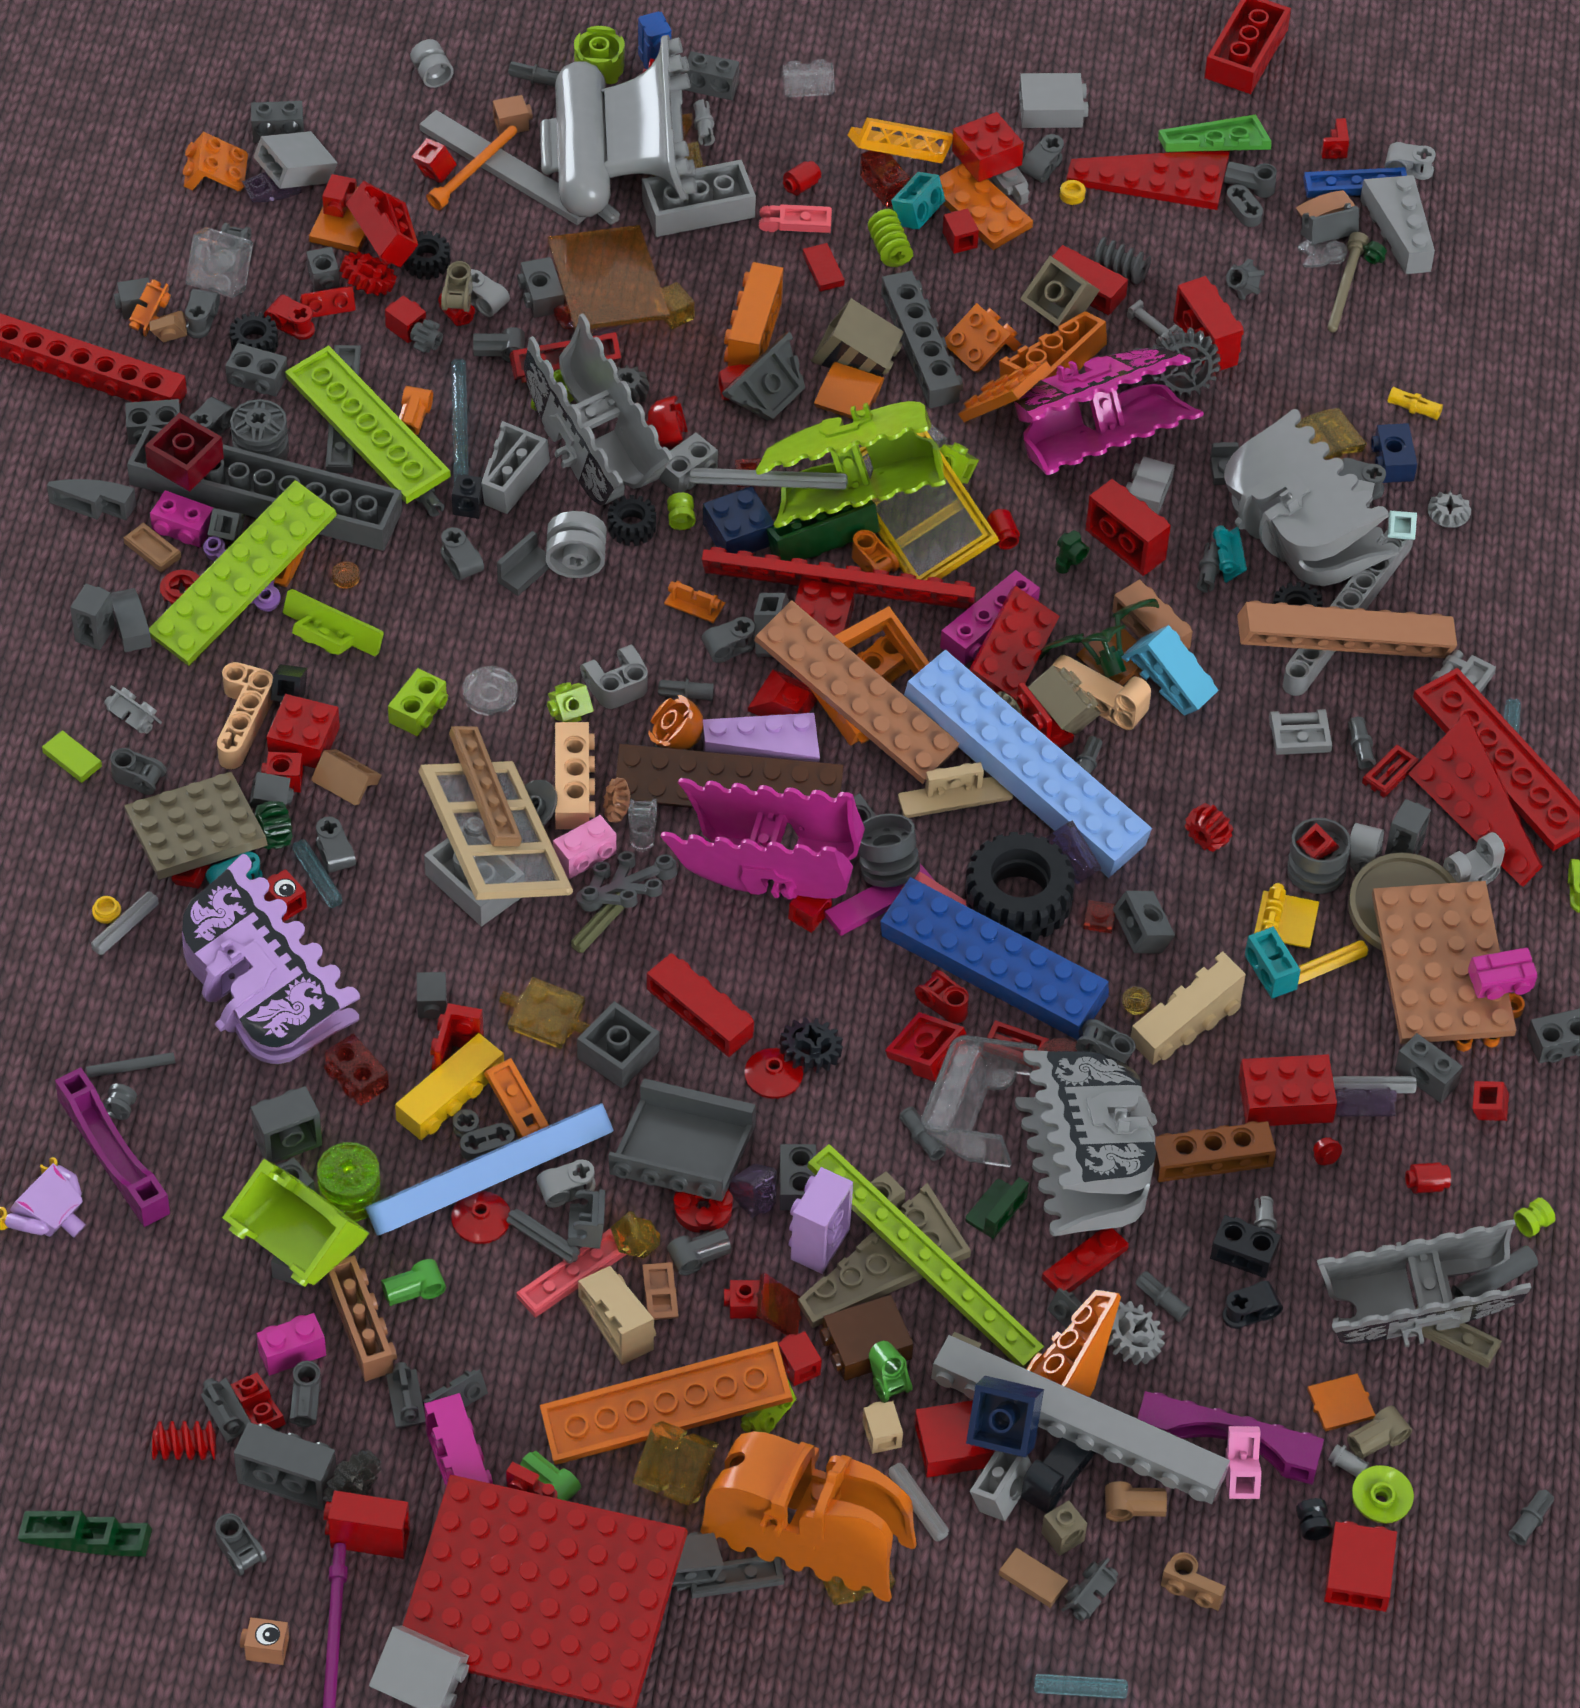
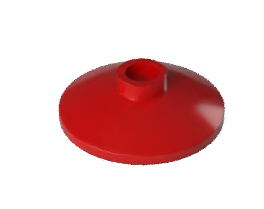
M780 1048L760 1050L752 1055L746 1063V1083L753 1092L762 1097L778 1099L789 1096L798 1089L802 1082V1066L799 1065L794 1069L792 1067L793 1061L785 1062V1054L779 1052Z
M479 1191L456 1202L451 1214L452 1226L455 1232L468 1242L475 1244L490 1243L502 1237L508 1230L510 1224L507 1223L510 1208L506 1201L497 1194ZM477 1211H485V1213H483V1214H478V1213H476V1212H477Z

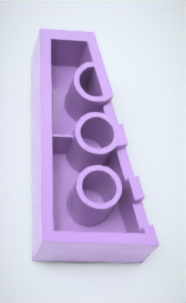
M814 713L703 719L702 741L704 752L820 763Z

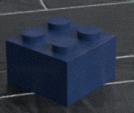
M752 486L703 503V525L716 547L724 548L727 550V553L737 554L738 551L753 553L770 547L766 529L773 527L774 521Z
M984 1376L975 1385L966 1444L1026 1458L1035 1448L1044 1389Z

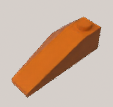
M1095 1290L1071 1316L1072 1323L1062 1334L1057 1331L1051 1338L1054 1343L1043 1354L1038 1352L1026 1369L1090 1397L1095 1389L1121 1300L1119 1293Z

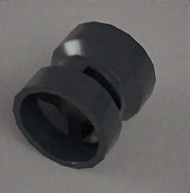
M1320 1498L1307 1499L1296 1506L1297 1516L1299 1520H1302L1300 1529L1304 1539L1311 1541L1320 1540L1332 1533L1331 1521L1326 1517L1328 1508L1325 1500Z

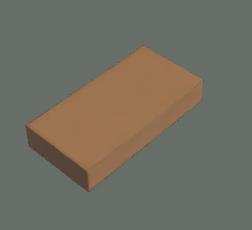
M144 522L123 537L125 545L161 573L181 558V552Z
M1018 1548L1013 1551L999 1570V1576L1049 1608L1053 1606L1068 1586L1069 1581Z

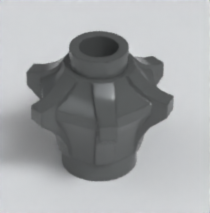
M1247 259L1245 263L1239 266L1233 264L1226 275L1228 288H1234L1239 299L1245 300L1246 295L1251 293L1259 295L1261 292L1259 284L1261 277L1265 273L1264 270L1259 271L1253 265L1254 260Z

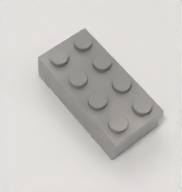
M742 160L695 168L696 175L687 176V178L694 177L697 192L688 194V200L684 201L679 199L674 187L665 179L658 176L642 179V202L655 237L755 218L756 195Z

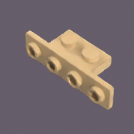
M981 762L927 771L925 789L899 793L898 800L903 816L912 818L1013 799V794L993 777L983 778L984 770Z

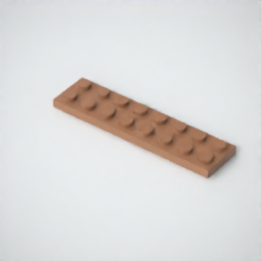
M792 600L755 636L754 641L922 784L926 782L927 771L939 768L958 749L959 743L948 732Z

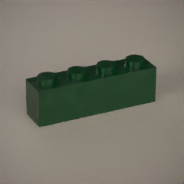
M869 500L867 504L860 507L847 505L839 512L827 514L824 511L809 520L802 521L800 518H796L783 527L775 528L773 526L766 530L771 555L779 556L781 560L791 561L793 558L805 560L810 557H817L826 551L840 548L847 543L853 542L855 533L860 530H869L876 533L880 531L876 504Z

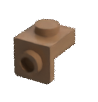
M182 311L160 316L159 319L149 321L150 331L163 343L188 336L185 314Z

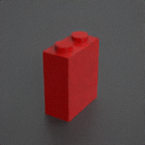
M973 1400L915 1409L914 1426L927 1478L984 1469L994 1454L995 1450L966 1444Z
M334 1490L332 1502L327 1501L324 1509V1520H327L325 1535L330 1536L331 1548H334L336 1543H343L346 1545V1550L400 1559L405 1558L410 1536L408 1502Z
M1335 1521L1331 1539L1324 1602L1386 1612L1391 1593L1397 1531H1391L1382 1526L1366 1527L1351 1521Z

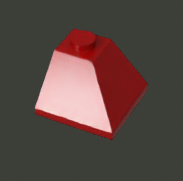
M773 669L748 706V712L758 716L810 713L817 702V698L802 681Z

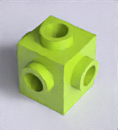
M954 442L953 445L943 444L939 450L961 483L968 484L979 459L968 454L969 449L959 443Z
M566 682L555 686L556 691L548 693L550 699L547 702L549 713L558 721L579 722L582 720V715L594 712L587 686L584 684L576 683L571 685V682Z

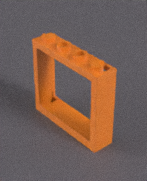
M890 606L835 635L846 647L851 648L883 630L898 653L904 657V661L914 675L929 664L927 658ZM811 690L850 746L858 741L862 744L869 740L867 736Z

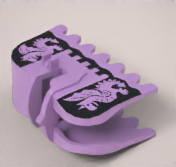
M242 854L189 903L183 914V954L187 966L203 984L202 995L206 1001L217 1002L231 992L233 999L226 1005L220 1019L215 1023L219 1031L236 1032L243 1046L256 1059L270 1064H282L294 1060L334 1033L357 1022L359 1014L354 1009H341L359 1000L360 993L353 987L336 988L335 983L340 978L339 968L336 965L320 967L317 964V961L322 956V947L318 943L302 945L299 942L305 932L304 925L300 921L290 923L282 921V917L287 912L286 903L281 899L270 902L264 899V895L269 891V882L262 877L249 880L246 877V874L251 869L252 862L246 854Z

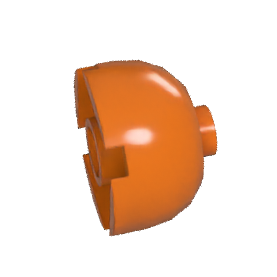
M677 695L678 699L673 700L669 698L658 707L651 719V723L654 724L653 731L649 730L648 735L652 742L662 748L687 750L697 744L701 738L703 716L700 709L692 701L682 695Z

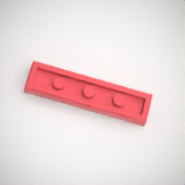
M609 1228L602 1234L600 1249L580 1248L576 1262L570 1264L564 1260L516 1292L517 1299L536 1318L577 1290L578 1280L613 1265L630 1253V1247L612 1228Z

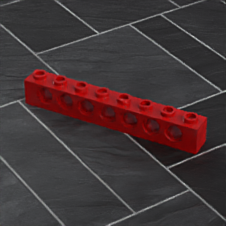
M0 313V357L32 367L37 371L58 376L64 380L82 384L87 388L97 389L108 395L117 396L130 402L179 399L180 405L187 394L185 375Z

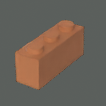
M1140 579L1114 595L1113 613L1142 600L1156 599L1159 608L1142 607L1132 610L1121 621L1139 638L1169 625L1172 630L1178 633L1185 647L1190 649L1193 631L1189 624L1182 621L1173 612L1172 608L1168 604H1164L1156 596L1154 590L1151 587H1147Z

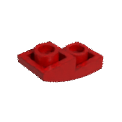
M258 1373L230 1384L251 1423L257 1425L266 1424L273 1428V1430L286 1425L283 1414L272 1400L268 1387Z

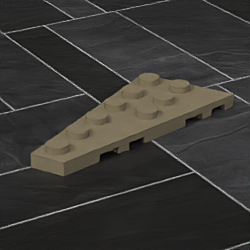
M928 1183L920 1189V1192L912 1200L908 1199L901 1206L900 1211L955 1263L971 1256L970 1248ZM873 1231L856 1246V1250L849 1257H844L828 1276H823L798 1299V1306L811 1327L814 1328L823 1324V1316L878 1299L924 1277Z

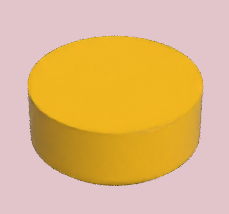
M1077 180L1065 181L1060 187V199L1069 205L1080 204L1085 199L1086 188Z

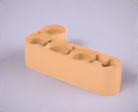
M1066 655L1059 656L1052 664L1060 669L1064 667L1069 672H1074L1082 682L1079 687L1086 693L1090 692L1099 704L1096 707L1101 712L1099 716L1125 730H1132L1149 710L1151 688L1140 677H1132L1123 687Z
M233 662L223 668L222 676L225 694L237 701L217 740L219 763L226 769H236L242 765L274 701L271 700L273 676L269 671Z

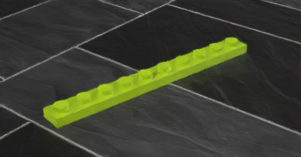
M830 1144L808 1162L807 1168L815 1175L822 1167L853 1181L851 1209L1011 1361L1025 1368L1038 1352L1041 1353L1044 1346Z

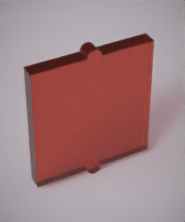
M761 1274L759 1291L756 1293L758 1297L756 1316L787 1336L791 1334L797 1335L799 1321L802 1319L798 1305L800 1296L768 1274Z

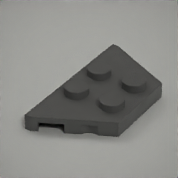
M790 332L784 333L722 392V395L767 421L774 419L805 389L803 376L799 371L797 355L793 356L790 340H793L792 334Z

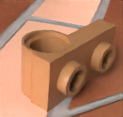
M1185 1552L1175 1554L1170 1562L1168 1561L1163 1571L1161 1586L1174 1595H1183L1194 1600L1201 1607L1213 1608L1218 1611L1223 1602L1226 1586L1197 1574L1198 1562L1193 1555ZM1177 1570H1185L1189 1574L1182 1575L1179 1574Z

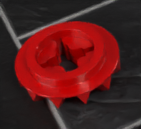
M176 570L167 574L160 583V593L164 601H169L173 604L182 595L179 591L180 583H183L186 591L200 576L190 570Z

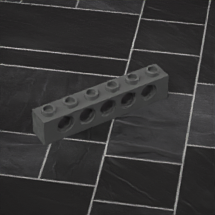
M912 270L882 276V298L894 326L904 331L900 341L903 343V348L928 408L959 402L960 391L963 390L962 378L955 373L954 359L947 354L945 338L940 337L938 333L937 319L935 317L932 318L930 314V303L922 295L923 289L920 280L915 279Z

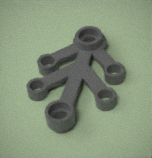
M631 851L621 852L618 855L619 866L611 883L602 886L604 880L611 875L609 863L604 861L597 862L593 865L594 877L590 885L577 893L576 900L581 909L588 912L600 909L603 904L622 905L626 908L634 907L638 903L637 894L657 897L663 893L661 880L672 879L678 874L676 860L671 855H660L653 866L628 876L630 869L636 865L635 855ZM654 876H656V877L658 878V879H650V880L646 881L645 884H638L639 882H642V881H644V880H646V879H649V878H651V877H654ZM615 892H621L620 895L613 894Z

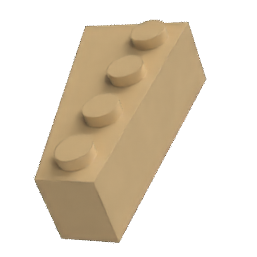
M1223 951L1215 957L1217 963L1209 970L1203 967L1195 974L1197 978L1186 989L1182 985L1177 988L1170 996L1167 1005H1164L1162 1002L1159 1003L1132 1026L1131 1038L1135 1043V1048L1152 1065L1161 1059H1168L1177 1048L1183 1044H1190L1198 1034L1204 1030H1211L1217 1025L1219 1020L1227 1015L1232 1016L1239 1010L1246 974Z

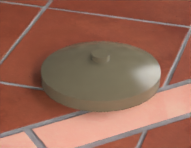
M1411 853L1386 854L1367 863L1356 875L1349 893V914L1359 934L1368 943L1382 951L1372 899L1373 888L1457 882L1444 867L1424 856Z

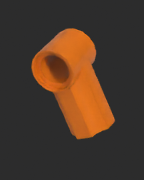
M405 386L399 418L415 435H419L425 414H429L432 407L433 390Z

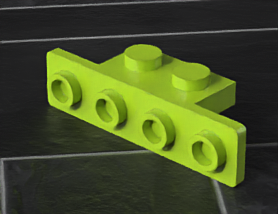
M294 589L287 591L283 613L298 620L294 623L292 634L301 637L307 643H314L324 648L325 651L331 654L340 655L352 646L372 656L379 654L384 635L382 630Z

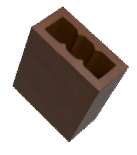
M891 1295L823 1316V1328L819 1330L823 1345L825 1347L829 1346L832 1352L830 1357L833 1368L836 1372H841L844 1381L872 1372L869 1352L874 1344L880 1341L890 1342L906 1361L912 1359L913 1342Z

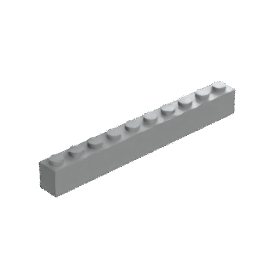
M948 1335L933 1363L931 1379L936 1380L943 1387H951L964 1393L965 1396L972 1400L974 1398L975 1385L984 1376L1044 1389L1038 1427L1047 1430L1054 1437H1063L1076 1443L1081 1449L1092 1450L1101 1454L1110 1462L1121 1463L1130 1467L1139 1475H1148L1159 1480L1168 1488H1177L1188 1493L1197 1501H1206L1212 1504L1226 1477L1229 1459L951 1335Z

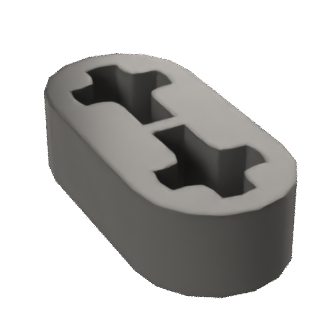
M1237 184L1230 186L1226 195L1227 206L1243 225L1247 227L1258 226L1263 216L1261 204L1245 186Z
M497 1123L464 1134L460 1140L461 1155L464 1159L470 1161L515 1141L514 1130L508 1124ZM502 1135L506 1138V1141H501L497 1136ZM474 1143L475 1146H478V1149L473 1150L472 1147H469V1144Z

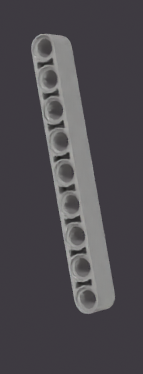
M1387 529L1378 544L1394 543L1399 548V554L1352 576L1330 606H1337L1340 609L1363 608L1366 610L1409 553L1413 540L1388 538ZM1298 648L1285 667L1283 689L1285 692L1293 696L1304 694L1335 651Z

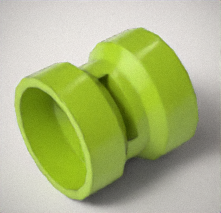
M678 492L669 496L667 499V507L670 512L668 514L669 525L676 530H686L693 527L696 519L695 512L693 511L694 498L692 495Z
M1540 1197L1530 1202L1528 1208H1521L1513 1215L1519 1231L1529 1238L1539 1233L1541 1227H1548L1554 1223L1556 1219L1550 1204Z

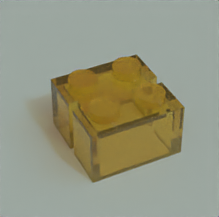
M664 1421L653 1424L632 1483L656 1493L665 1490L663 1496L689 1506L699 1501L718 1443L694 1433L686 1436L687 1430Z

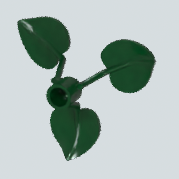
M1146 599L1128 605L1112 615L1115 618V626L1106 628L1101 633H1093L1085 638L1083 637L1084 633L1053 641L1041 649L1042 652L1039 658L1041 660L1049 650L1066 643H1082L1095 659L1096 664H1101L1105 677L1109 678L1127 671L1121 657L1124 655L1121 630L1126 628L1125 624L1121 625V619L1132 610L1138 608H1159L1158 601L1156 599ZM1115 633L1117 651L1115 646L1109 647L1107 643L1110 642ZM1089 641L1102 642L1104 650L1099 651L1101 657L1089 645Z

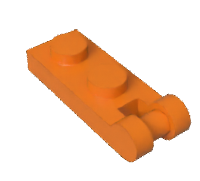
M512 1058L485 1071L484 1075L515 1128L518 1139L549 1126ZM531 1116L533 1124L526 1126L523 1119Z

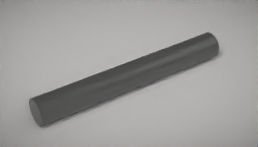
M174 1052L86 1066L87 1076L91 1078L175 1064Z

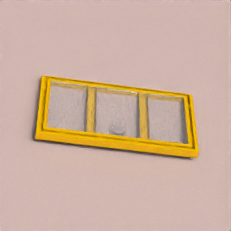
M927 431L916 433L920 437L932 439ZM860 447L869 479H871L873 467L867 448ZM941 451L946 484L938 487L924 485L918 491L910 494H905L904 491H901L892 498L883 501L878 498L871 499L876 504L880 531L877 533L886 547L896 555L899 567L903 573L913 574L916 576V579L927 580L928 577L943 578L1000 541Z

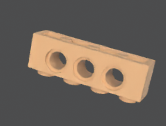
M555 722V789L558 797L555 809L556 829H575L588 822L589 818H595V801H589V795H595V778H589V773H595V756H589V750H595V733H589V722Z

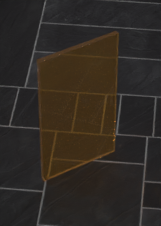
M640 225L547 237L574 329L577 327L580 314H584L587 317L590 329L670 319V314Z

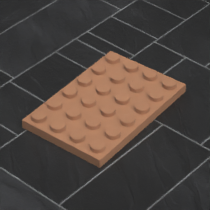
M1486 881L1373 888L1372 899L1400 1044H1406L1416 1033L1429 1042L1515 1036L1516 1026L1509 993L1494 1000H1489L1487 997L1477 998L1468 973L1472 957L1500 952Z

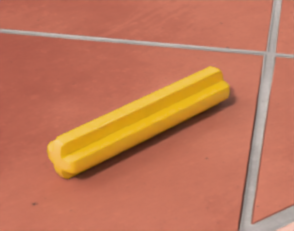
M1359 940L1299 965L1301 971L1298 984L1367 956L1369 951L1367 945L1363 940Z

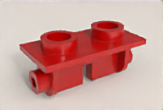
M353 286L304 293L300 297V303L311 308L312 318L356 310Z

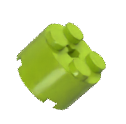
M589 27L587 32L582 35L579 33L574 40V62L585 61L597 66L605 78V83L615 84L625 68L624 39L622 36L619 37L615 34V30L610 27Z

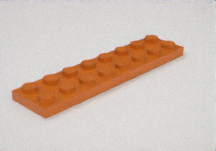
M776 1341L541 1404L540 1409L554 1465L785 1404L792 1402L793 1398L778 1342Z

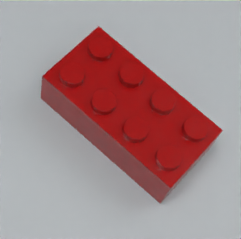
M1240 0L1207 56L1204 78L1251 94L1288 31L1291 8L1269 0Z

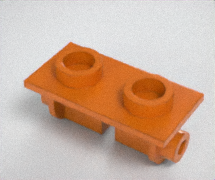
M154 279L146 284L140 297V301L148 304L147 307L137 304L129 318V327L137 331L140 327L143 328V336L145 337L150 330L149 321L160 318L157 316L160 308L165 309L171 297V294L168 293L169 285L166 283L164 288H160L161 283Z
M678 580L670 582L668 591L671 593L664 602V605L711 623L715 622L725 605V602L718 599L717 595L713 596L700 590L698 592L694 591V588L684 585Z

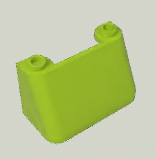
M265 1158L222 1217L231 1224L228 1230L241 1239H244L247 1235L290 1267L289 1269L293 1271L291 1278L304 1287L308 1283L315 1285L359 1247L369 1235L366 1229L322 1196Z

